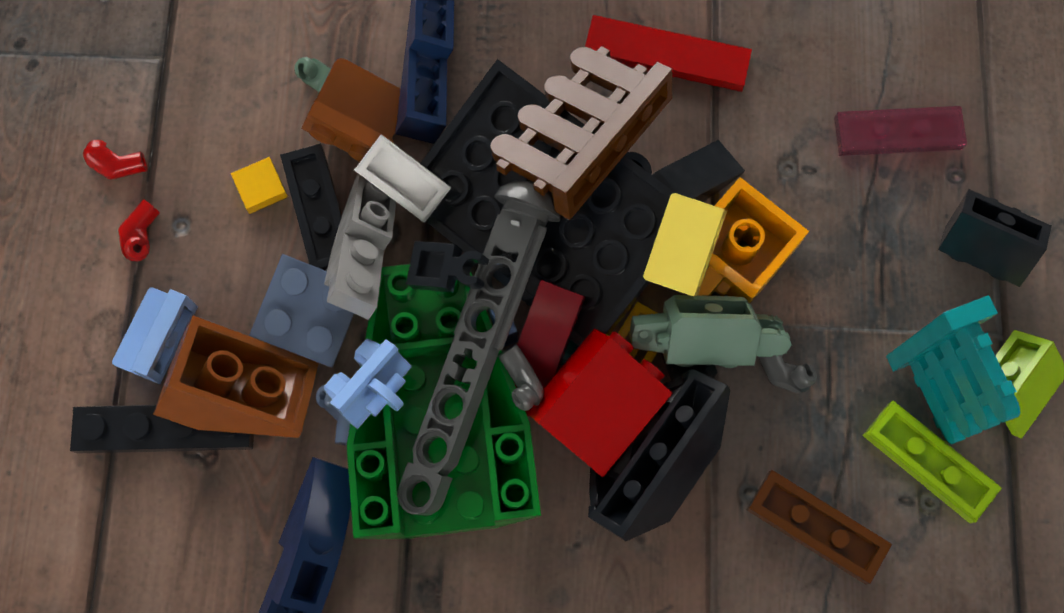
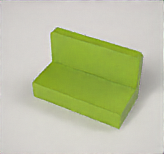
M1014 330L995 356L1007 380L1012 381L1017 391L1014 395L1020 406V416L1005 423L1013 436L1023 438L1063 382L1064 361L1054 341Z

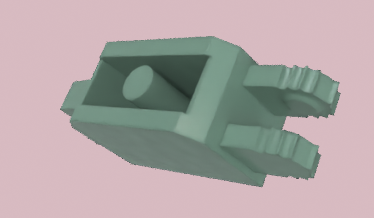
M673 295L664 302L663 313L632 316L629 332L630 343L634 349L663 353L666 364H675L681 367H691L693 365H719L725 368H734L738 365L755 366L756 356H783V354H787V351L792 346L790 336L782 326L781 318H778L777 315L755 314L752 305L745 297L697 295L693 297L690 295Z

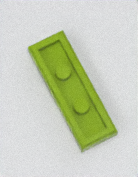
M894 400L887 404L862 435L970 524L977 522L1002 489Z

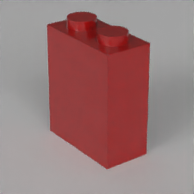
M594 328L546 385L542 402L538 406L533 405L531 409L525 412L601 477H604L673 393L660 382L665 375L646 359L639 363L630 355L634 347L615 331L608 336Z

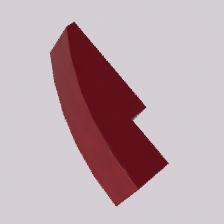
M541 280L517 345L532 366L544 389L560 368L585 296Z

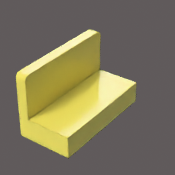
M677 193L671 194L643 275L644 279L693 297L697 296L727 210Z

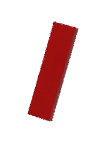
M597 15L592 16L585 47L595 51L601 46L610 50V57L631 68H635L637 64H640L649 71L656 62L672 68V77L740 92L743 91L752 53V49Z

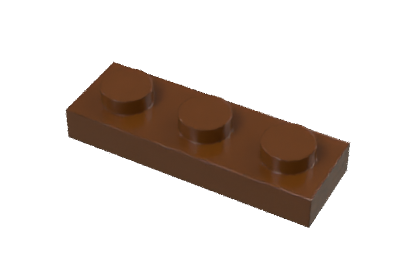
M773 470L767 473L746 509L865 585L871 584L892 546L887 540Z

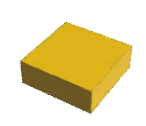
M270 157L230 173L249 214L288 198Z

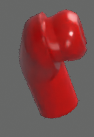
M99 139L90 141L83 151L86 164L110 180L148 170L142 151L118 156L106 147V142Z
M144 199L118 229L122 254L126 259L134 262L141 261L148 256L150 244L147 228L160 214L153 205Z

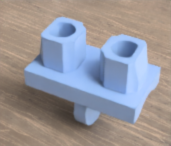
M365 339L355 351L354 359L361 368L350 379L340 372L334 374L324 385V390L332 399L330 403L357 429L370 414L376 417L386 404L396 411L404 405L403 401L396 395V392L406 382L403 376L412 366L401 356L398 348L387 339L382 344Z

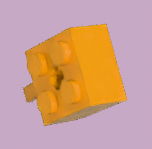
M739 177L715 204L716 207L727 210L698 295L711 296L714 292H717L720 296L727 294L728 296L745 297L751 303L799 247L809 233V230ZM743 240L749 246L741 247L738 244Z

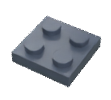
M282 254L249 336L333 368L354 313L327 302L329 286L324 285L327 271Z

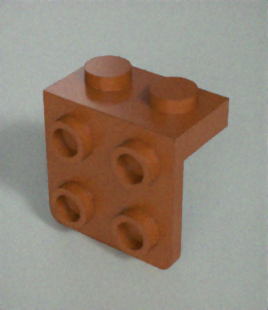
M339 58L334 62L301 129L309 132L314 139L324 144L334 145L348 152L353 159L360 162L381 134L392 143L394 142L392 137L396 131L401 88L344 58Z

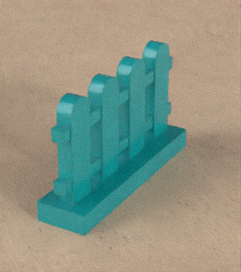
M989 295L943 312L886 355L893 372L907 366L911 367L915 375L913 377L917 387L920 386L934 416L932 419L937 429L940 428L942 435L949 444L965 440L966 437L974 436L983 430L1000 425L1001 422H1006L1020 416V406L1014 395L1017 391L1012 381L1007 380L990 346L993 343L988 333H984L980 326L998 314Z

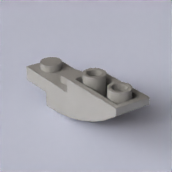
M359 173L350 191L336 233L324 285L329 286L328 303L369 320L377 308L383 254L392 239L396 201Z

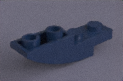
M312 457L280 537L279 544L284 550L259 613H322L338 566L350 517L351 499L348 468Z

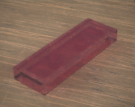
M961 106L837 112L834 117L839 156L963 150L967 145Z

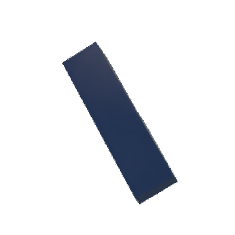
M411 0L396 135L435 144L446 127L447 59L454 47V0Z

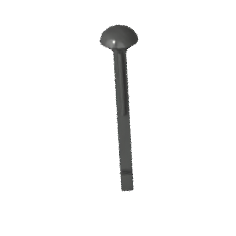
M512 181L501 186L494 196L498 202L503 204L501 213L497 215L483 253L489 259L488 265L479 264L475 277L485 282L484 287L481 289L470 288L453 333L455 337L413 447V463H407L399 484V504L403 510L410 514L429 516L436 513L444 503L452 478L447 475L458 465L498 353L504 348L547 231L545 226L548 221L559 222L561 220V215L555 212L552 193L548 190L542 196L534 190V182ZM505 252L513 258H517L516 262L502 256V253ZM502 267H509L511 279L508 285L499 290L494 289L492 286V276L495 271ZM492 309L495 313L494 325L486 332H479L476 327L477 317L482 311ZM473 358L476 360L477 366L475 369L463 367L464 359ZM455 380L469 384V390L454 385ZM458 394L463 400V409L459 416L454 419H448L444 410L445 403L451 396ZM441 437L446 442L447 452L440 462L433 463L428 454L429 446L435 439ZM425 481L430 487V499L424 506L418 507L413 502V489L418 483Z

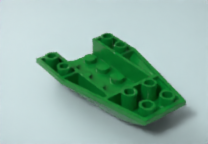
M410 264L382 267L377 308L368 320L365 339H370L379 344H382L387 339L398 348V352L412 367L403 376L406 382L396 392V395L404 403L398 411L386 404L376 417L370 414L358 429L350 424L347 440V458L353 538L411 539L498 528L540 517L541 509L530 422L525 410L519 409L512 400V392L516 389V386L498 357L458 465L447 475L452 478L441 508L429 516L410 514L402 509L398 500L399 484L407 463H413V447L455 337L453 333L470 288L456 280L454 293L413 289L406 285ZM486 310L482 311L476 320L477 330L482 333L492 328ZM465 358L462 366L467 369H475L477 361L473 358ZM458 380L454 382V385L469 390V384ZM456 394L446 401L444 410L448 419H454L460 415L463 409V400L460 395ZM440 437L430 444L428 454L433 463H438L445 457L447 452L446 442ZM425 481L418 483L413 489V502L418 507L424 506L430 499V487Z

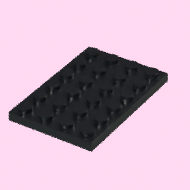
M498 59L420 163L451 187L426 222L450 242L460 247L464 253L467 251H477L483 255L497 215L501 213L503 204L494 198L500 187L515 180L530 181L512 170L507 175L497 171V162L493 159L490 147L492 140L502 134H509L518 139L524 133L519 126V110L530 104H535L545 109L550 104L544 93ZM566 110L559 115L581 128L585 125ZM537 140L532 146L553 158H556L561 153V151L540 140ZM624 155L570 220L561 215L559 222H547L545 226L547 231L521 300L531 307L541 280L583 295L585 300L570 340L580 346L594 328L609 336L650 283V281L644 279L643 275L669 198L675 192ZM505 252L502 253V256L516 262L517 258H513ZM502 267L495 271L493 277L504 286H507L511 279V271L509 267Z

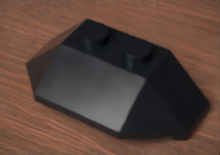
M694 369L683 373L682 378L664 383L663 385L673 394L605 476L601 477L590 467L589 495L591 506L588 509V517L625 542L670 522L721 448L730 396L728 385Z

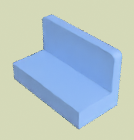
M150 287L112 360V364L120 369L161 384L174 357L178 343L198 306L186 295L172 289L166 293Z

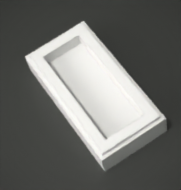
M382 134L354 169L424 223L451 189L449 185Z

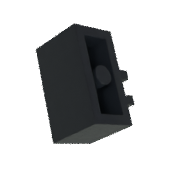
M968 189L945 226L938 250L948 254L958 262L968 263L989 273L995 279L1007 281L1020 287L1047 250L1052 225L1022 213L1021 210L1015 207L1006 206L992 197L988 198Z

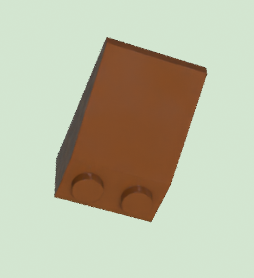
M193 315L178 343L153 415L196 430L299 438L302 433L319 363Z

